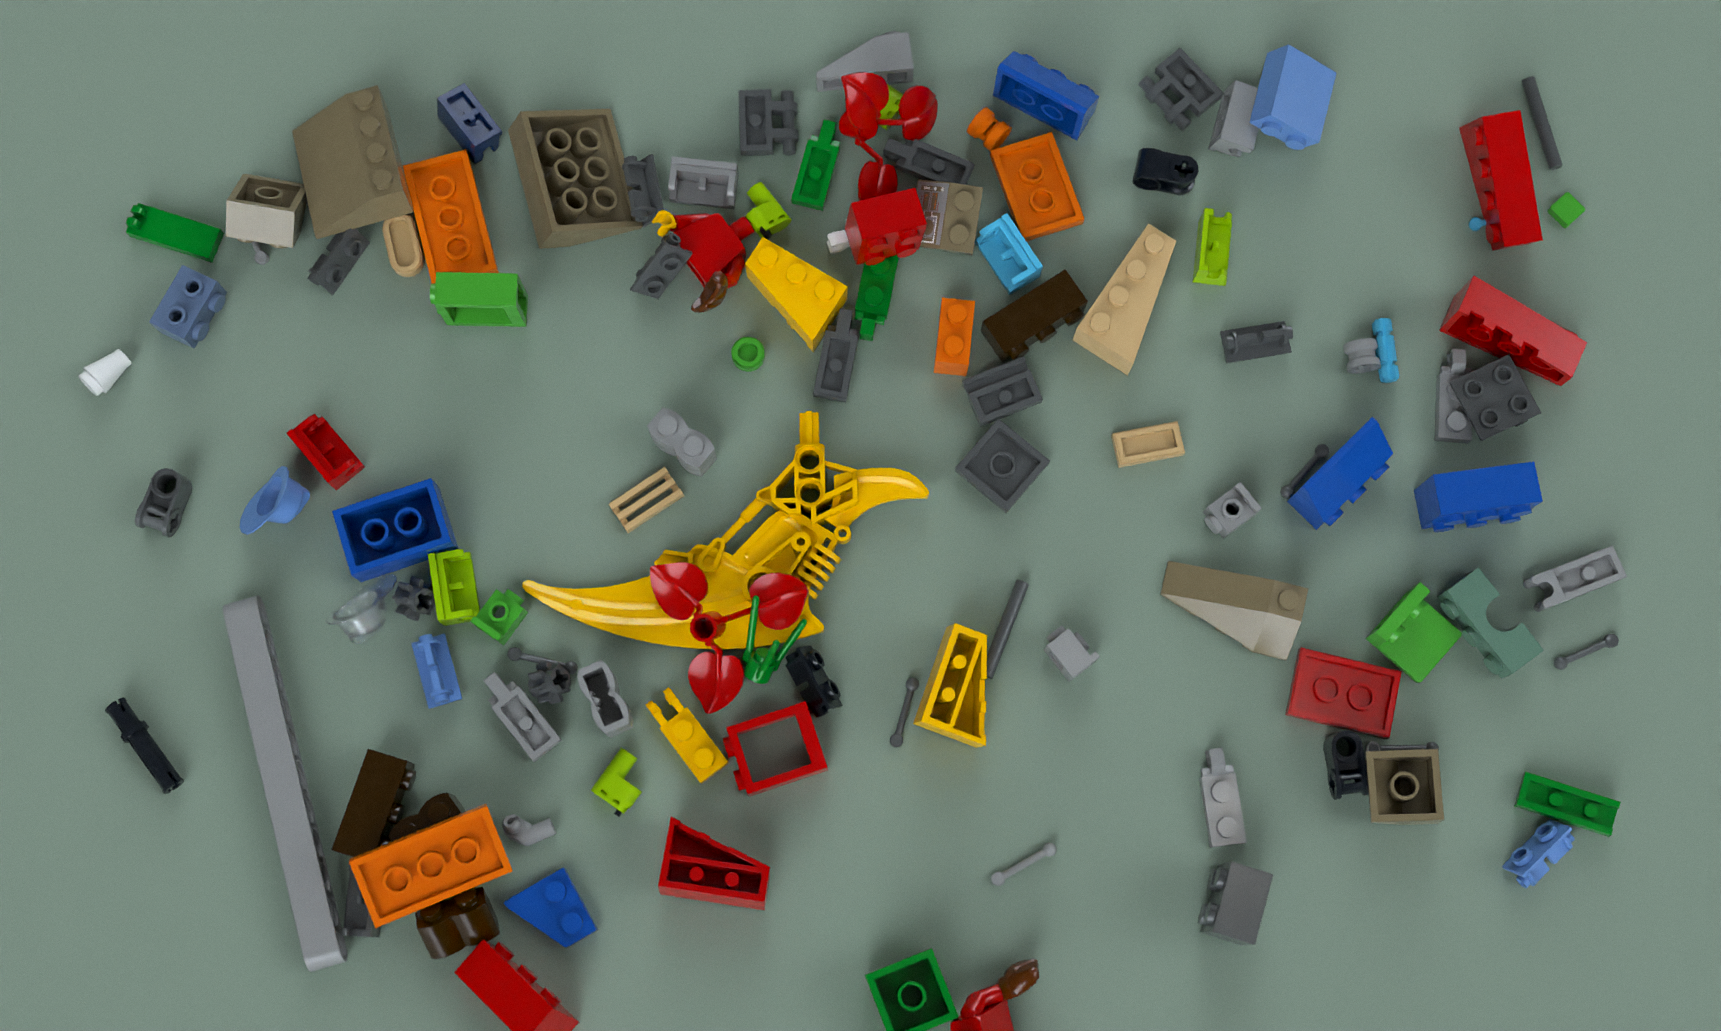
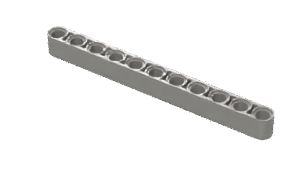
M257 595L225 604L223 606V614L303 958L308 970L313 972L346 962L347 949L344 936L341 935L342 927L267 612L261 597Z

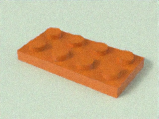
M467 150L403 165L431 283H436V272L499 273Z
M487 804L349 859V864L375 928L513 871Z

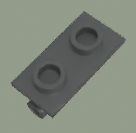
M653 154L640 161H637L636 156H628L624 158V163L622 164L626 185L634 187V190L628 191L631 216L635 217L637 222H642L643 227L651 224L656 214L664 210Z
M350 228L345 232L335 234L326 247L331 253L328 256L321 254L314 266L309 269L310 275L307 279L317 286L321 285L331 295H334L370 242L356 228Z
M670 233L663 236L654 257L651 256L644 267L637 271L636 280L631 286L630 291L659 299L690 258L692 251L680 247L679 243L681 240L676 234Z
M1285 321L1220 331L1226 363L1292 353L1289 339H1293V330L1291 326H1286Z

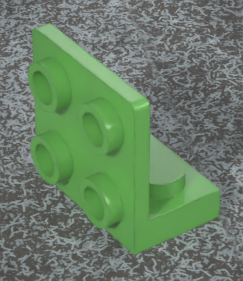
M1421 582L1408 589L1365 638L1416 683L1424 680L1462 636V633L1424 600L1430 590Z

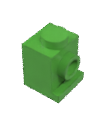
M496 589L477 616H474L470 622L504 646L528 612L521 606L524 600L514 592L507 589L503 594ZM504 607L506 610L505 615L501 618H495L494 614L498 608Z

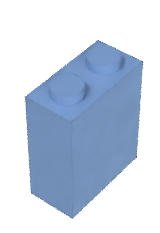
M1289 44L1268 52L1249 123L1260 128L1262 133L1274 136L1285 142L1287 147L1294 150H1302L1305 147L1319 143L1337 73Z

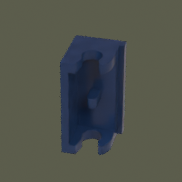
M465 83L437 97V117L461 148L467 150L469 158L474 164L482 161L483 152L486 148L490 147L493 152L498 149L499 136L502 135V130Z

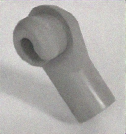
M512 814L508 815L502 823L505 835L524 846L533 845L556 834L555 827L550 818L532 825L520 819L519 816Z

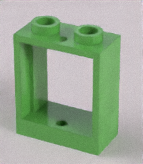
M436 272V283H431L430 302L435 305L437 313L442 316L447 325L526 327L528 294L517 273Z

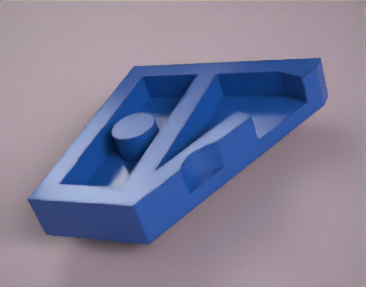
M561 868L503 902L508 909L565 948L570 947L598 930L565 868Z

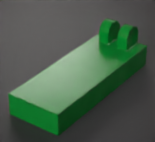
M141 203L132 206L130 212L133 216L128 217L125 223L128 226L126 233L132 238L211 263L225 234L220 228Z
M1525 772L1523 773L1514 806L1609 837L1612 835V827L1621 802Z

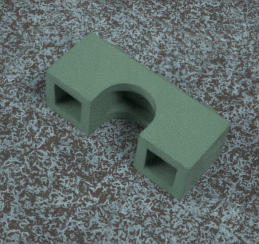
M1478 567L1437 597L1441 601L1440 606L1446 616L1452 620L1455 619L1463 629L1462 635L1467 643L1472 647H1477L1484 656L1485 666L1490 672L1499 675L1502 679L1519 670L1543 652L1544 649L1523 623L1510 628L1508 631H1499L1490 625L1487 620L1486 610L1489 603L1497 598L1500 593Z

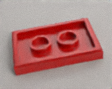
M1300 647L1297 652L1285 715L1388 739L1390 738L1402 671Z

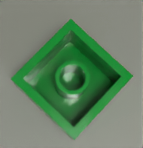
M932 948L865 974L886 1031H927L959 1018Z

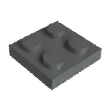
M998 418L956 466L955 472L1002 511L1007 513L1049 465L1050 460Z

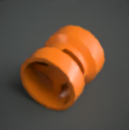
M985 107L971 121L967 128V133L974 139L979 138L982 140L984 147L991 151L999 148L1004 143L1012 127L1005 121H998L995 118V113L988 107Z

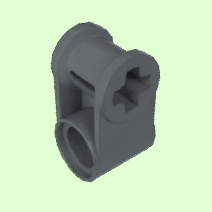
M169 468L160 469L155 472L145 497L137 509L135 525L140 528L147 526L161 531L165 537H172L180 526L183 511L192 493L190 480ZM176 479L177 485L175 490L167 494V484L171 480Z

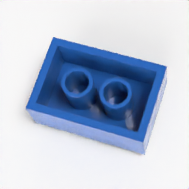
M1534 461L1433 474L1414 490L1421 529L1433 528L1434 532L1449 531L1454 529V525L1465 523L1467 528L1481 527L1487 525L1488 520L1499 519L1500 524L1517 522L1521 520L1520 516L1532 513V508L1543 502Z
M432 478L332 511L350 573L359 582L427 561L428 554L459 549L440 488Z

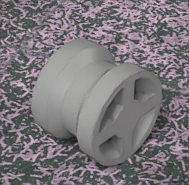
M1357 339L1343 345L1344 353L1349 358V362L1346 365L1348 373H1366L1381 367L1380 359L1375 354V350L1378 347L1376 339Z

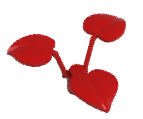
M855 72L841 77V81L845 91L846 112L840 118L839 130L844 136L855 138V145L862 147L876 161L866 162L861 169L858 179V200L861 201L894 193L897 191L898 186L895 168L892 165L883 164V158L865 141L876 135L878 125H902V135L906 140L923 139L931 131L937 118L938 104L936 95L927 87L921 85L912 86L904 92L900 100V119H878L881 117L880 111L887 105L889 100V89L886 81L881 76L869 72Z
M689 562L653 565L650 567V581L654 595L662 610L671 618L682 621L689 619L693 615L694 618L690 623L692 636L700 642H705L707 647L710 646L716 652L715 654L706 651L698 654L690 663L688 679L705 713L712 714L731 703L738 695L743 686L745 674L741 660L735 655L723 656L722 648L714 642V639L723 635L727 622L750 614L751 607L726 616H722L714 611L703 613V606L699 602L708 594V582L704 572L698 566ZM785 573L765 574L756 579L749 590L751 599L754 596L759 597V620L764 626L774 630L786 629L799 619L809 592L807 585L803 581Z

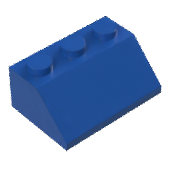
M1015 51L1006 57L997 68L993 91L994 97L1076 141L1078 140L1093 115L1099 96L1090 87L1083 84L1077 85L1068 80L1060 71L1055 69L1049 70L1038 64L1037 60L1027 54L1021 55Z
M1373 417L1370 418L1287 501L1316 530L1323 523L1330 527L1344 513L1340 507L1347 500L1353 504L1367 490L1363 484L1370 477L1376 481L1390 467L1385 462L1393 455V452L1378 421Z

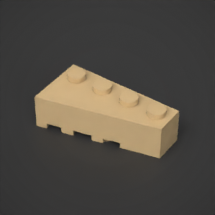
M1148 223L1078 325L1072 339L1127 376L1134 364L1176 240Z

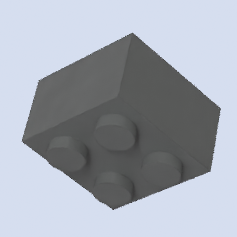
M1232 861L1219 864L1217 870L1212 869L1207 883V889L1211 890L1208 904H1202L1198 916V923L1202 924L1200 933L1238 945H1255L1273 874Z

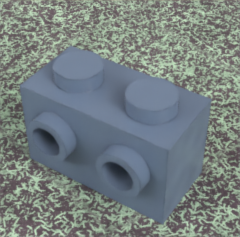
M182 265L149 323L160 333L195 349L198 342L206 337L209 331V323L214 314L223 308L227 291L217 281Z

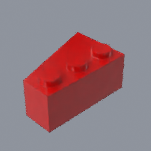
M673 817L670 818L658 882L660 895L765 910L770 881L769 866L732 847L729 848L715 841L709 835L701 831L698 832Z
M483 939L454 971L511 1031H572L579 1023L560 1004L561 1000L546 987L543 989L535 982L538 978L523 964L519 967L511 960L515 955L501 942L493 945Z

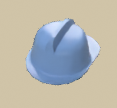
M281 466L247 504L240 519L239 528L241 532L246 535L254 533L266 521L282 524L289 523L301 512L310 498V492L302 487L300 483L289 477L287 467Z

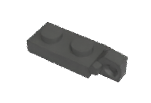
M889 138L883 150V156L896 162V168L921 180L967 185L975 164L917 139L914 141L906 140L905 144Z
M840 308L837 325H828V330H825L813 397L845 403L847 401L858 343V330L851 329L853 310Z

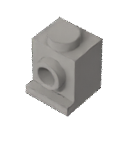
M1239 482L1204 510L1203 513L1206 516L1204 520L1213 533H1219L1224 539L1253 518L1262 508L1245 486ZM1230 505L1237 514H1228L1226 506Z
M1060 626L1046 638L1050 643L1046 645L1044 651L1068 682L1072 681L1100 657L1096 651L1089 655L1086 651L1089 649L1087 642L1078 632L1073 634L1069 628L1066 630L1063 626Z

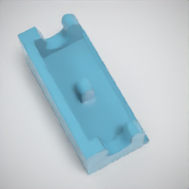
M1008 213L979 231L980 236L975 239V244L1009 295L1040 277L1043 265Z

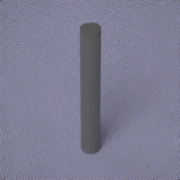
M1535 77L1525 78L1522 80V85L1549 169H1559L1563 164Z
M1016 580L988 651L987 678L993 679L1029 587V584L1024 581Z

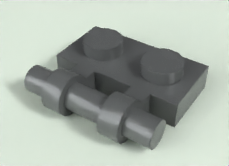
M1181 48L1156 67L1155 73L1161 80L1155 84L1146 76L1138 84L1146 93L1145 98L1150 103L1155 102L1165 113L1164 118L1170 124L1175 123L1181 131L1191 124V121L1184 115L1188 109L1198 118L1217 103L1224 94ZM1169 88L1180 99L1176 104L1164 93Z
M771 89L738 90L741 156L773 155V143L779 142L783 144L784 155L796 154V143L799 141L798 130L795 129V116L798 114L797 103L794 102V92L784 90L781 92V101H771ZM779 115L782 117V128H772V116Z

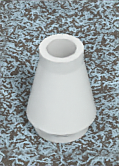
M117 349L113 353L83 367L84 372L78 377L95 396H98L102 392L107 393L132 363L120 349Z

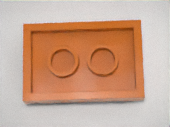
M1052 132L990 151V158L1014 224L1026 241L1084 223L1083 213Z

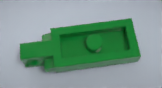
M824 119L819 136L812 135L811 139H808L791 198L792 204L819 211L824 210L840 152V142L834 140L837 130L835 128L836 122Z
M897 255L887 257L884 261L875 265H866L864 263L855 306V320L862 321L860 329V339L873 341L876 324L884 325L885 320H887L899 261Z

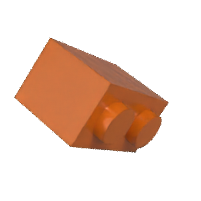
M942 297L933 373L967 376L975 301Z

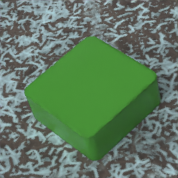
M1566 192L1547 212L1563 228H1567L1585 211V207L1569 192Z

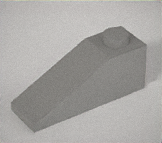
M889 31L883 35L875 36L817 71V92L844 89L841 77L855 72L877 74L887 84L913 82L914 68L909 32Z

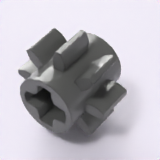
M411 576L410 583L399 582V586L392 596V599L395 600L398 606L395 612L414 621L419 620L420 614L430 616L431 610L435 605L432 584L423 582V579Z
M549 661L536 664L537 671L528 674L529 692L535 698H538L539 704L549 702L550 704L562 702V694L571 691L569 688L571 678L568 671L561 667L560 662L550 664Z

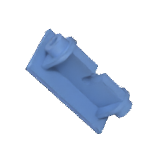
M445 633L434 637L432 634L422 635L418 638L419 641L411 643L428 708H435L463 699Z
M1549 819L1536 829L1535 834L1522 847H1519L1512 853L1511 858L1502 866L1503 869L1517 874L1516 880L1524 888H1528L1530 885L1535 886L1550 870L1544 859L1547 857L1551 863L1556 864L1573 848L1572 842L1575 839L1570 834L1573 829Z

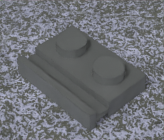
M1024 356L962 380V386L965 388L968 400L980 427L997 421L998 418H1005L1042 403L1043 398L1031 371L1026 365Z

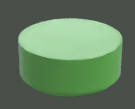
M753 337L740 338L734 343L731 350L734 365L745 372L757 370L765 359L762 343Z

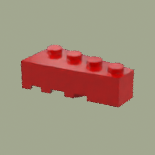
M1521 110L1482 116L1459 127L1483 218L1486 220V238L1488 243L1491 244L1492 251L1543 241Z
M1473 276L1454 296L1439 331L1495 357L1502 358L1510 355L1515 366L1559 386H1562L1573 377L1587 344L1586 341L1579 338L1574 332L1562 328L1476 276Z

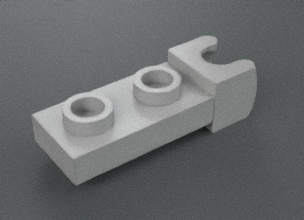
M1612 545L1532 576L1523 582V586L1527 589L1539 587L1544 591V599L1534 605V610L1540 612L1624 579L1627 575Z

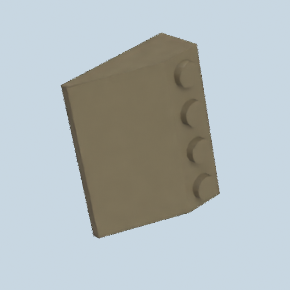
M378 85L345 94L292 131L313 229L317 239L345 232L350 228L363 227L413 212L389 110Z
M611 109L520 111L508 132L539 249L571 247L638 230L643 227L642 222H637L635 217L631 216L628 191L633 188L626 185L624 171L622 170L624 156Z

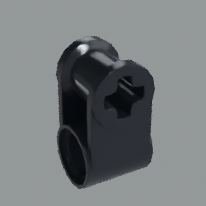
M1143 148L1138 152L1132 182L1136 187L1144 190H1157L1176 195H1185L1195 185L1199 166L1192 157L1187 155L1163 152L1155 148ZM1179 173L1185 174V178L1179 177Z
M1340 731L1330 734L1324 741L1323 751L1331 796L1333 799L1338 800L1342 798V795L1361 792L1362 795H1369L1366 762L1361 738L1352 731ZM1339 738L1345 739L1349 744V752L1345 757L1340 755L1336 749V743ZM1353 779L1355 781L1354 783L1344 784L1345 780Z

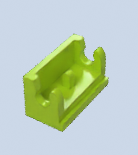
M1204 208L1198 221L1193 282L1220 286L1226 285L1232 228V214L1230 212H1226L1224 217H1215L1214 209Z
M463 549L428 554L438 621L444 626L470 622L480 612L471 553H464Z

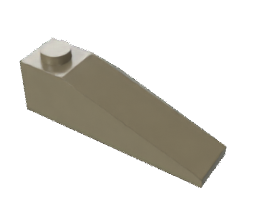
M1168 561L1160 595L1190 614L1198 616L1213 625L1216 630L1240 642L1249 651L1286 661L1302 621L1309 588L1273 579Z

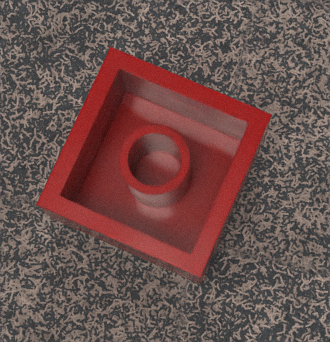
M916 188L850 204L845 231L856 265L862 263L875 265L884 261L887 257L895 255L899 258L908 257L919 250L927 222Z

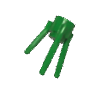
M754 596L750 611L746 649L742 660L747 663L744 669L745 676L755 683L766 684L770 681L773 671L778 670L782 659L806 626L807 620L802 619L777 655L775 654L780 645L778 640H774L769 649L760 647L754 651L759 610V597Z

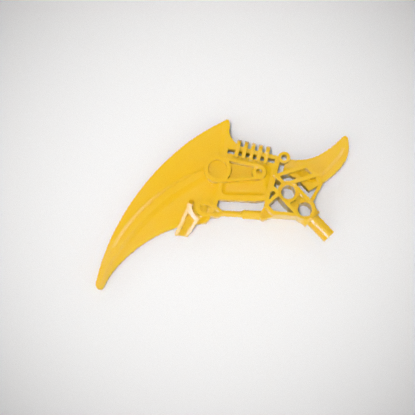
M805 411V413H799L800 444L795 445L794 460L770 486L757 491L756 498L742 511L740 518L721 538L713 539L708 546L697 544L688 553L664 550L662 555L654 562V565L689 562L698 566L704 572L708 582V594L699 602L703 606V613L714 611L722 616L751 607L750 587L756 579L765 574L785 573L804 581L809 592L799 619L786 629L774 630L764 626L758 617L754 648L771 646L774 640H778L780 644L785 643L802 619L807 620V624L796 640L824 632V625L811 613L809 608V598L816 600L818 594L811 588L822 591L824 585L816 579L819 578L825 582L829 580L830 577L822 569L830 573L835 571L836 568L828 560L835 564L840 563L841 558L833 552L838 543L847 544L851 540L849 526L867 510L886 502L903 499H927L929 497L927 487L917 477L904 470L883 467L857 470L825 461V445L820 444L818 412ZM807 456H815L818 458L819 464L814 469H805L801 466L802 460ZM826 469L841 473L834 475V490L826 493ZM794 476L795 498H778V493ZM812 488L819 491L820 496L815 502L808 503L801 498L803 492L807 489ZM832 504L830 510L818 515L820 510ZM765 505L772 506L777 511L733 555L725 552L727 542L745 523H749ZM802 511H804L805 513H810L811 519L804 516ZM828 523L836 527L833 533L824 528L823 525ZM845 532L846 536L840 537L839 534ZM826 540L830 541L827 548L823 546ZM650 575L619 585L583 589L552 587L531 580H526L522 583L523 589L540 602L570 618L597 629L653 644L692 649H712L710 646L707 647L705 642H700L692 636L690 623L694 618L693 615L689 619L682 621L671 618L662 610L654 595ZM750 614L727 622L723 635L714 639V642L722 649H746Z

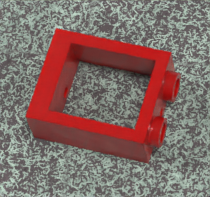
M806 701L726 727L728 736L722 738L728 758L735 756L739 767L738 770L733 771L739 791L746 789L749 797L828 771ZM796 716L811 764L753 783L738 735Z

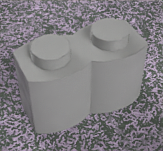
M662 408L647 425L655 445L663 452L676 456L681 466L689 473L702 477L717 460L711 441L701 432L688 428L684 419L676 412Z
M599 660L579 669L578 683L583 694L592 703V716L599 729L609 738L632 729L633 717L631 710L619 696V684L610 668L602 660Z

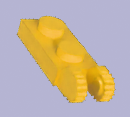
M668 687L663 691L664 697L677 710V715L667 721L662 715L661 709L652 700L645 705L661 725L660 730L702 784L729 764V762L687 707H683Z

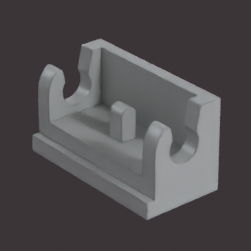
M1235 80L1223 91L1224 94L1221 98L1209 150H1216L1234 157H1241L1242 151L1247 153L1253 151L1259 128L1249 122L1258 90L1257 87Z
M672 156L668 190H670L669 201L672 203L734 209L739 177L737 163Z

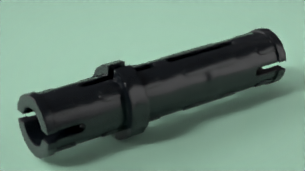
M124 697L118 699L119 704L116 701L112 702L106 707L105 712L109 714L121 731L122 736L120 737L123 742L131 745L164 794L170 793L171 787L173 791L183 784L184 779L180 777L147 731L149 728L148 724L145 721L139 720Z

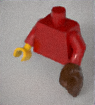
M665 210L659 211L651 221L653 224H662L657 234L663 237L670 230L679 236L681 240L679 243L680 247L692 251V255L686 264L704 287L699 298L692 304L691 310L695 313H701L716 308L724 300L727 290L737 285L746 259V250L741 241L754 233L753 227L744 216L728 225L720 213L712 215L708 213L672 215Z
M1028 959L1017 962L1005 970L1003 977H1000L995 985L969 994L960 1010L959 1018L952 1020L950 1023L951 1031H1014L1007 1000L1023 994L1039 979L1038 960Z

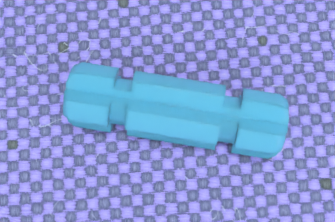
M1379 318L1372 323L1373 335L1377 336L1378 347L1375 350L1376 357L1380 359L1381 369L1378 370L1379 379L1382 383H1391L1399 379V369L1395 365L1397 355L1394 336L1390 335L1393 331L1392 321L1389 318Z

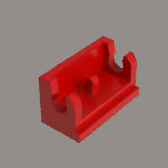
M313 414L293 430L291 429L286 433L336 491L365 468L362 462L322 416L318 418L316 414Z

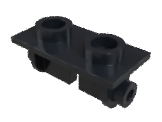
M812 646L796 648L797 651L785 657L788 662L785 666L795 685L800 686L806 681L810 685V687L800 692L803 700L806 701L810 714L814 713L816 718L827 714L828 710L843 706L839 699L840 691L834 681L826 675L823 669L825 665L824 660L816 649H813Z

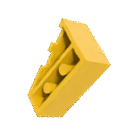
M762 237L745 263L747 278L768 302L780 312L788 325L801 336L809 349L814 352L824 337L825 330H828V325L833 323L840 308L842 309L848 299V286Z
M957 623L946 627L913 722L914 725L976 748L986 746L984 731L987 635Z

